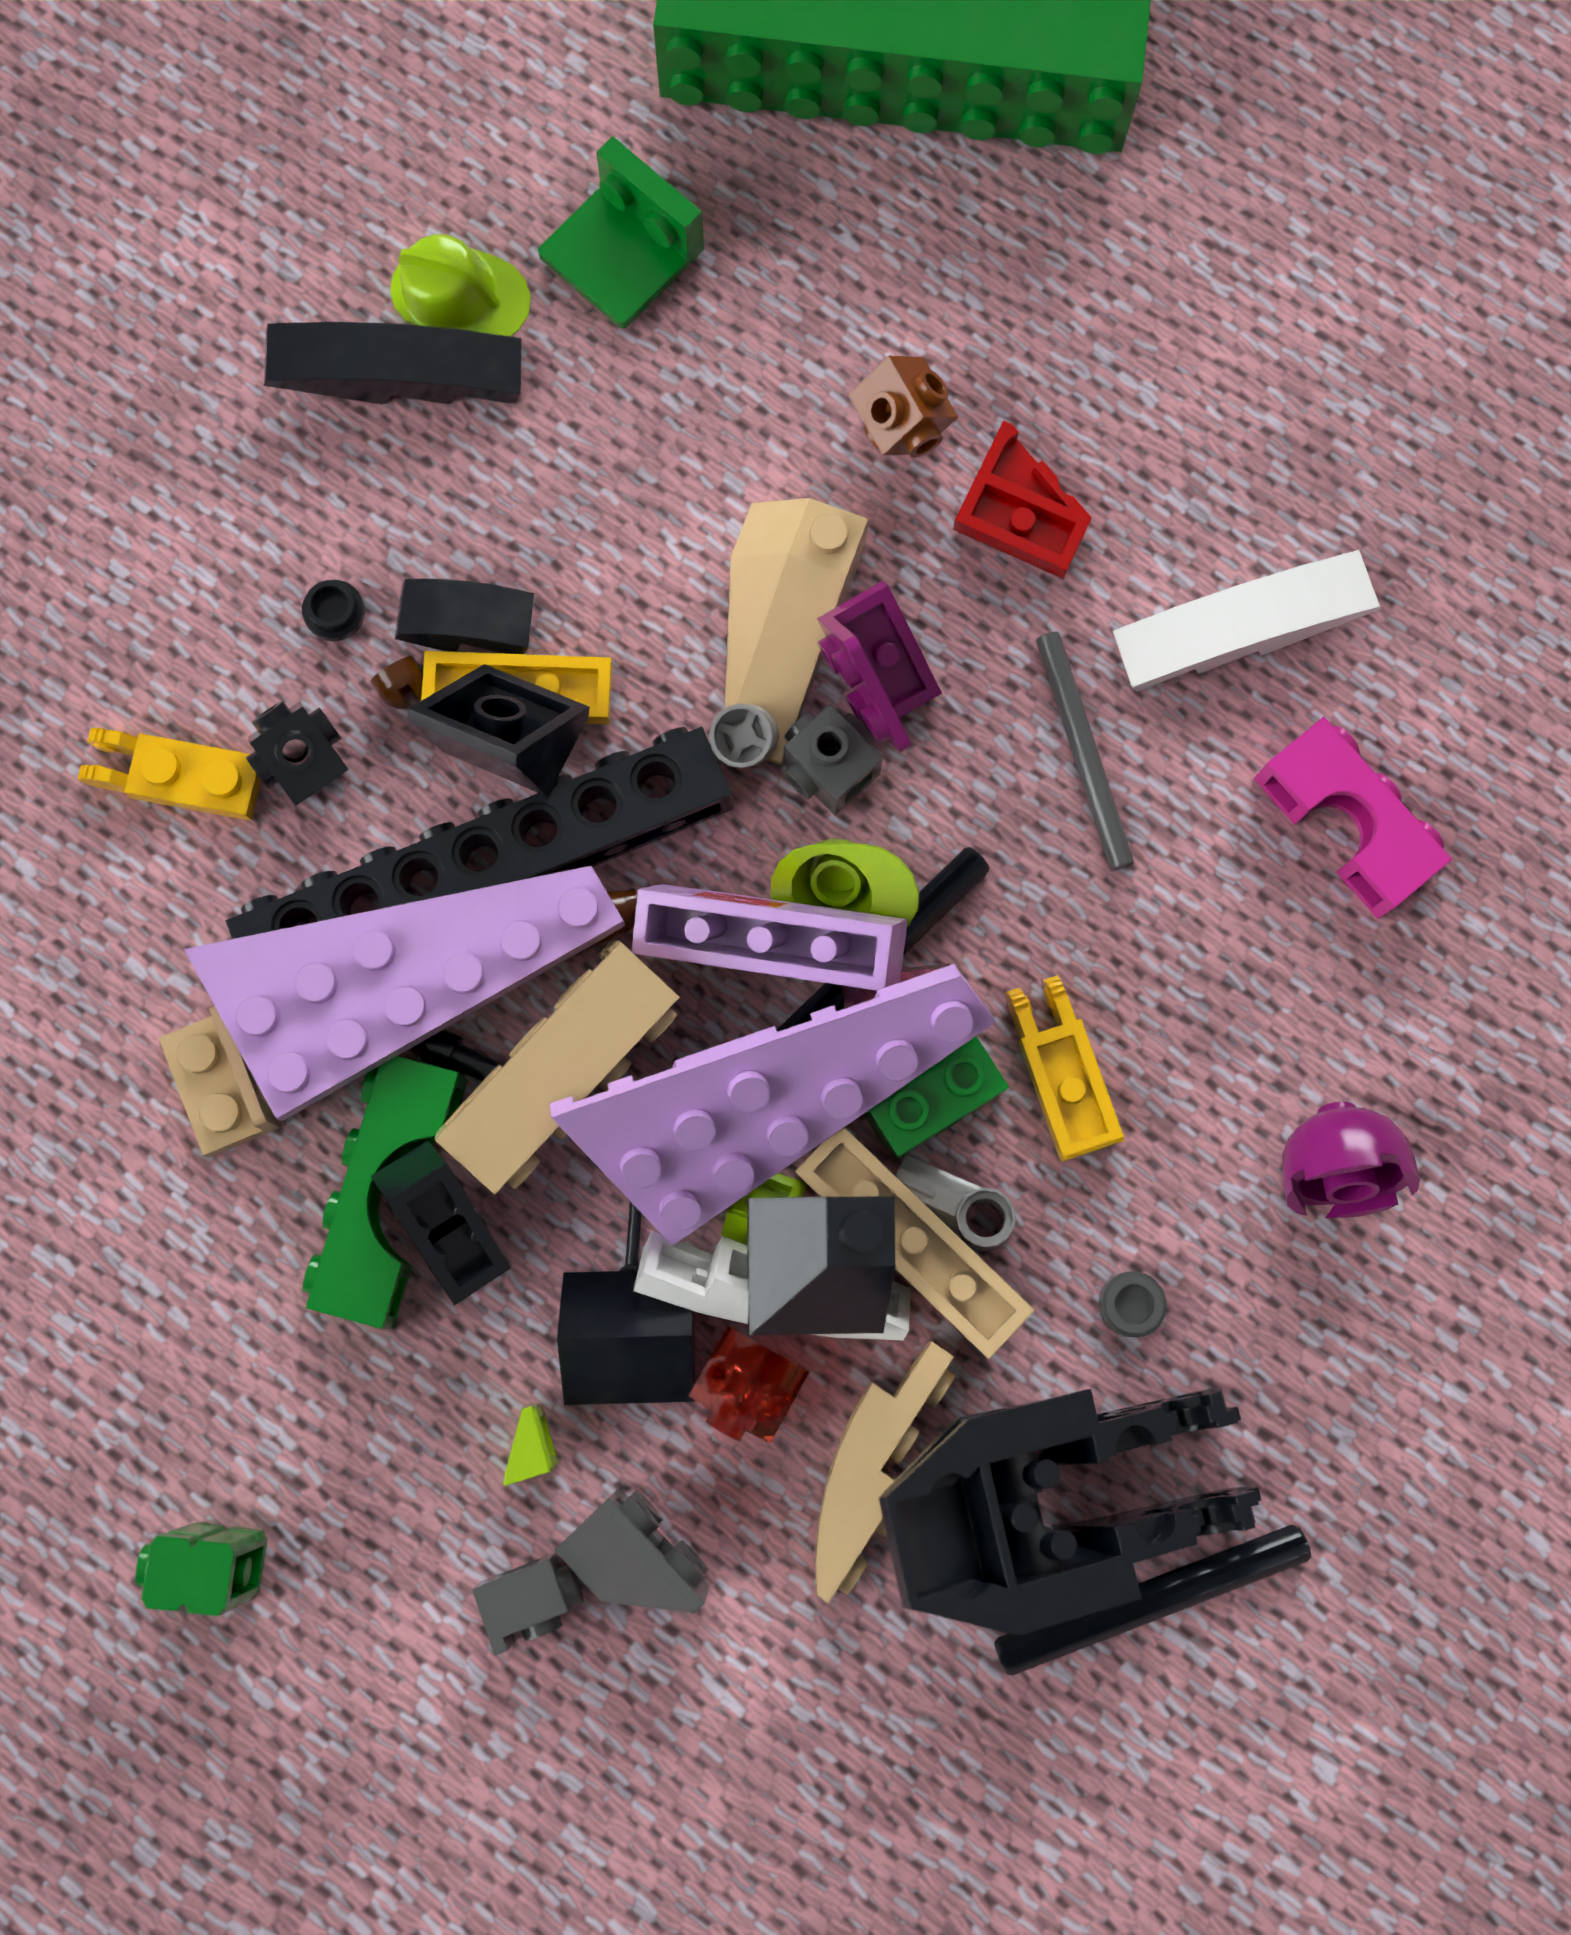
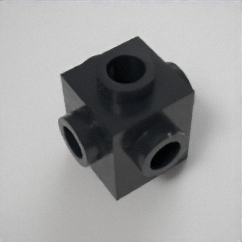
M282 700L252 721L257 731L248 736V740L255 751L246 757L247 761L268 789L279 783L295 806L349 770L332 746L342 738L320 707L309 714L301 702L288 708ZM297 739L305 743L304 750L299 755L289 756L283 753L285 744L290 740Z

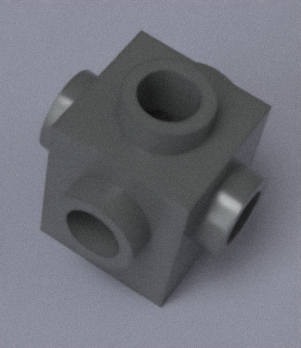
M831 704L818 716H815L812 712L803 715L792 725L784 737L788 741L784 746V764L788 767L783 772L786 779L804 798L809 800L815 795L834 816L880 775L883 757L870 745L873 737L869 730L853 714L847 713L843 717Z

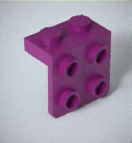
M881 581L818 617L817 620L826 637L817 641L834 674L840 673L848 687L854 689V691L845 696L855 717L865 727L868 726L879 744L888 740L901 753L911 747L912 744L899 718L942 694V691L889 586Z

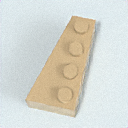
M612 939L598 954L603 961L593 971L589 969L581 977L579 976L575 979L555 1004L554 1008L556 1011L548 1019L543 1017L537 1024L533 1025L510 1052L509 1056L511 1058L503 1067L498 1065L436 1132L435 1141L494 1195L505 1183L509 1184L513 1189L517 1188L534 1171L541 1161L534 1152L551 1134L559 1140L567 1135L551 1118L550 1103L573 1096L575 1102L585 1099L597 1085L604 1091H607L608 1083L619 1080L631 1066L632 1062L625 1055L642 1037L652 1043L676 1018L677 1013L670 1007L679 999V996L622 942Z

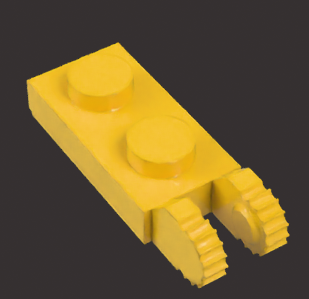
M98 727L90 728L87 739L88 744L104 752L133 755L129 774L100 765L80 766L78 781L98 788L124 792L132 799L252 821L261 779L246 759L250 754L139 733L138 737L121 731Z
M1056 975L1043 980V993L1046 1003L1050 1007L1054 1020L1058 1025L1057 1027L1042 1032L1038 1031L1029 999L1024 995L1021 988L1007 991L1006 1000L1016 1030L1021 1038L1018 1044L1057 1154L1062 1163L1125 1140L1082 1019L1076 1020L1069 997L1066 994V989L1061 978Z

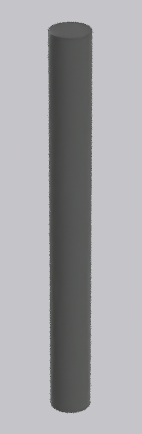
M1050 632L1036 639V643L1110 871L1129 867L1135 862L1060 633Z

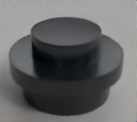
M325 580L315 584L306 594L302 604V616L309 630L318 638L326 641H341L351 637L359 630L365 618V605L359 592L349 583L341 580Z

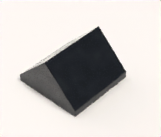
M484 664L408 708V721L442 752L548 797L589 718L590 707Z
M638 1271L563 1272L557 1345L564 1405L696 1402L694 1311L635 1292L634 1286Z

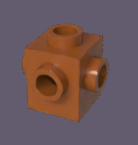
M888 355L848 394L865 423L866 436L881 451L882 455H910L913 458L923 456L941 443L943 439L941 433L958 418L948 400L949 392L946 384L930 369L924 357Z

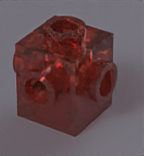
M728 1326L703 1368L689 1397L711 1410L705 1422L723 1434L740 1442L747 1431L771 1443L809 1372Z

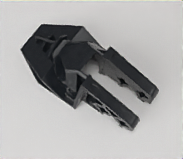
M1213 1388L1097 1414L1091 1389H1085L1045 1400L955 1418L878 1498L903 1608L1020 1636L1142 1599L1133 1563L1197 1545L1196 1537L1256 1528L1252 1506L1259 1505L1258 1501L1262 1500L1259 1488L1235 1487L1221 1489L1078 1523H1058L1051 1525L1052 1529L1044 1525L1037 1493L1043 1492L1042 1489L1053 1488L1057 1485L1060 1479V1471L1057 1465L1101 1464L1108 1462L1109 1457L1117 1456L1116 1453L1145 1445H1156L1172 1441L1171 1436L1236 1424L1241 1420L1238 1406L1226 1407L1222 1388Z

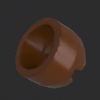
M413 656L404 657L390 664L370 680L380 698L387 705L395 709L409 708L402 698V695L409 691L413 693L419 702L421 701L423 671Z

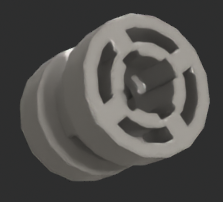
M737 704L728 706L717 714L711 723L709 739L711 748L719 760L728 766L744 768L761 764L771 757L777 748L779 731L772 715L762 707L751 704Z

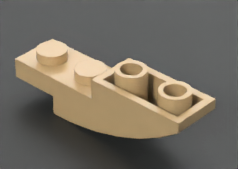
M932 1341L926 1342L892 1396L874 1383L869 1382L852 1411L838 1442L825 1481L818 1515L815 1546L817 1596L827 1603L830 1602L837 1589L848 1595L859 1580L868 1564V1560L861 1556L860 1553L873 1533L876 1532L882 1537L886 1536L878 1498L896 1479L883 1471L882 1468L888 1459L897 1465L903 1460L919 1434V1430L911 1426L924 1403L935 1408L955 1378V1374L947 1369L954 1356Z

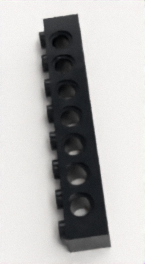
M701 726L689 732L686 727L674 728L656 737L652 742L653 746L633 755H630L629 751L612 753L600 759L594 765L596 770L574 779L568 774L558 776L548 797L537 793L515 803L510 798L494 801L478 811L479 817L456 827L452 822L433 826L419 835L420 841L400 850H396L392 846L374 850L360 859L361 865L341 874H337L336 871H325L315 874L300 884L301 890L279 899L276 895H267L251 900L241 907L242 914L225 921L232 939L294 927L305 918H317L319 922L350 915L353 902L364 894L377 895V909L587 866L595 867L733 810L732 793L703 727ZM656 775L666 776L675 785L672 791L665 797L650 798L641 792L643 783L650 777ZM596 799H607L616 805V809L608 820L600 823L590 822L583 817V812L590 802ZM547 822L557 827L556 836L549 844L542 847H533L525 843L528 830L535 824ZM482 846H491L498 850L495 863L487 870L472 871L467 868L468 858L475 849ZM423 870L438 872L437 884L431 892L422 896L409 894V883L415 874Z

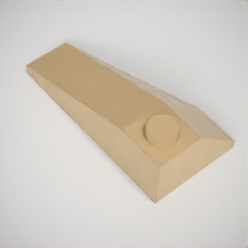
M811 498L752 502L731 554L725 708L737 704H751L762 707L772 715L778 726L779 739L777 748L767 761L778 765L783 763L784 746L788 743L784 737L801 716L823 658L817 641L826 636L817 618L844 603L866 546L868 518Z

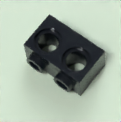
M428 1140L371 1176L454 1306L511 1269L448 1164Z

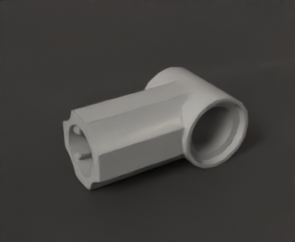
M905 1155L896 1177L966 1245L974 1251L988 1252L996 1250L1006 1242L1014 1229L1016 1220L1014 1206L1006 1195L996 1189L979 1187ZM983 1203L996 1208L1001 1214L1003 1221L1002 1230L995 1236L987 1238L974 1234L966 1221V1214L969 1209Z

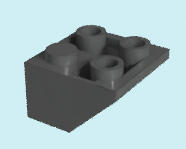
M619 1487L555 1549L557 1554L602 1602L695 1613L705 1604L709 1585L704 1580L706 1579L705 1574L709 1571L708 1567L683 1540L675 1547L671 1545L657 1529L663 1521L662 1516L637 1490L628 1497Z

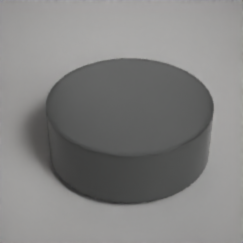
M1130 1271L1117 1274L1105 1283L1099 1295L1098 1307L1103 1322L1114 1333L1124 1337H1143L1154 1332L1161 1325L1166 1314L1167 1301L1162 1287L1155 1279L1145 1273Z

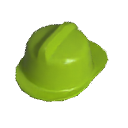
M433 234L421 238L409 249H402L398 258L399 265L392 275L390 294L394 308L406 322L412 325L453 328L511 336L520 330L529 315L531 295L526 279L514 265L497 256L470 248L464 241L447 234Z
M836 838L820 841L816 844L792 850L779 861L771 877L770 897L772 900L908 919L907 927L918 911L919 889L913 873L899 857L878 846L854 843L850 840Z

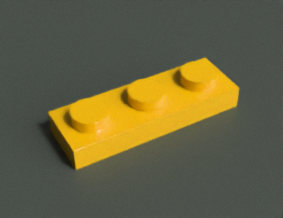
M425 651L421 701L486 664L589 706V718L586 724L610 725L613 678L611 657Z

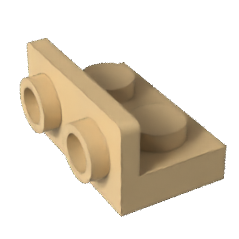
M215 1006L209 1008L210 1017L158 1038L202 1155L209 1158L281 1128L278 1119L275 1118Z

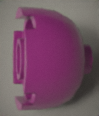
M1333 1102L1320 1107L1316 1115L1306 1119L1288 1137L1282 1153L1283 1186L1287 1206L1300 1215L1307 1216L1305 1205L1335 1204L1325 1219L1366 1216L1398 1205L1396 1192L1408 1186L1411 1195L1419 1189L1420 1178L1415 1156L1408 1138L1389 1117L1366 1108H1356L1351 1102Z

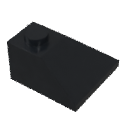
M894 1196L747 1198L748 1335L884 1333L895 1272Z

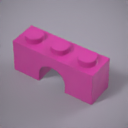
M1324 716L1267 762L1253 779L1294 825L1311 811L1322 807L1337 808L1352 817L1360 833L1359 848L1354 857L1336 873L1373 915L1379 919L1447 865L1452 858L1444 850V842L1440 834L1427 822L1417 820L1401 802L1402 796L1397 786L1387 776L1375 773L1360 757V750L1354 738L1345 729L1333 726Z

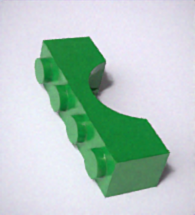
M396 1056L366 1074L361 1091V1102L367 1104L360 1129L352 1128L349 1132L342 1152V1165L348 1167L341 1192L334 1190L331 1193L323 1214L322 1227L329 1230L322 1255L314 1254L305 1272L303 1292L309 1293L306 1309L380 1329H394L412 1265L392 1248L383 1232L379 1215L381 1192L371 1176L428 1140L430 1144L437 1143L435 1141L436 1132L460 1107L468 1080L459 1072Z

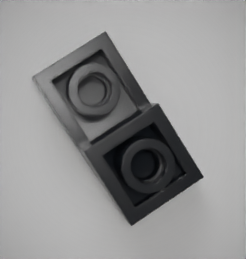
M405 579L401 589L395 639L446 652H457L460 645L465 644L502 654H524L529 644L534 593L462 580Z

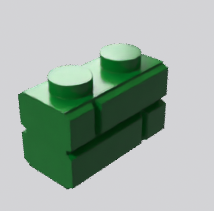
M192 1523L168 1531V1533L156 1535L150 1544H145L142 1547L136 1565L135 1583L137 1587L143 1588L141 1600H143L145 1608L177 1612L186 1607L187 1613L220 1616L254 1599L256 1594L260 1592L268 1538L265 1536L264 1530L233 1527L226 1531L225 1526Z

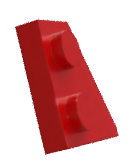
M1003 420L956 516L953 530L1064 579L1092 517L1074 496L1068 495L1061 489L1058 477L1043 460L1037 463L1017 439L1019 434L1017 429L1011 423Z

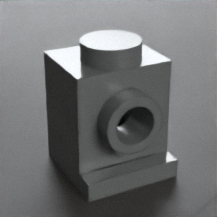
M556 1552L483 1580L472 1589L494 1656L508 1651L516 1640L513 1633L521 1631L524 1641L548 1634L563 1626L560 1618L561 1614L568 1612L571 1607L584 1603L577 1575L568 1565L561 1567Z

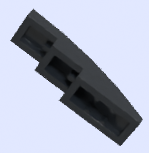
M269 323L266 327L264 386L375 404H387L390 395L442 404H451L455 395L503 403H516L521 395L522 338L462 329L396 323Z

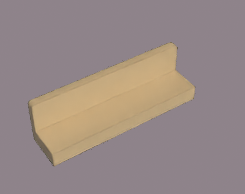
M845 1127L826 1139L795 1171L820 1197L894 1196L895 1269L988 1359L1035 1311Z

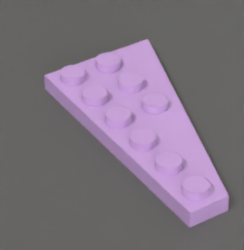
M592 866L187 948L184 951L275 1118L284 1121L625 926V923Z
M955 964L877 990L874 999L846 1009L836 1011L833 1005L810 1013L811 1021L777 1032L776 1027L773 1026L677 1059L672 1069L634 1081L631 1075L608 1083L609 1090L576 1102L573 1096L550 1103L551 1118L673 1246L993 1025L996 1021L988 1007Z

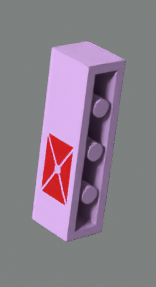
M659 884L638 889L632 953L877 991L900 983L908 919Z

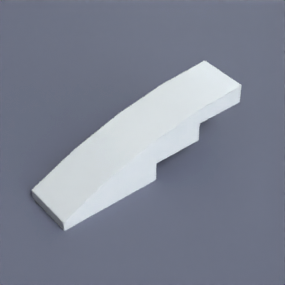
M1359 550L1294 567L1216 592L1113 630V634L1131 686L1135 691H1140L1194 669L1198 673H1202L1257 651L1260 655L1268 654L1381 610L1361 553Z
M652 1231L642 1251L634 1291L698 1313L748 1324L747 1245L722 1236L713 1254L680 1241L672 1246L662 1234ZM893 1281L884 1333L811 1335L833 1338L904 1340L909 1332L911 1288Z

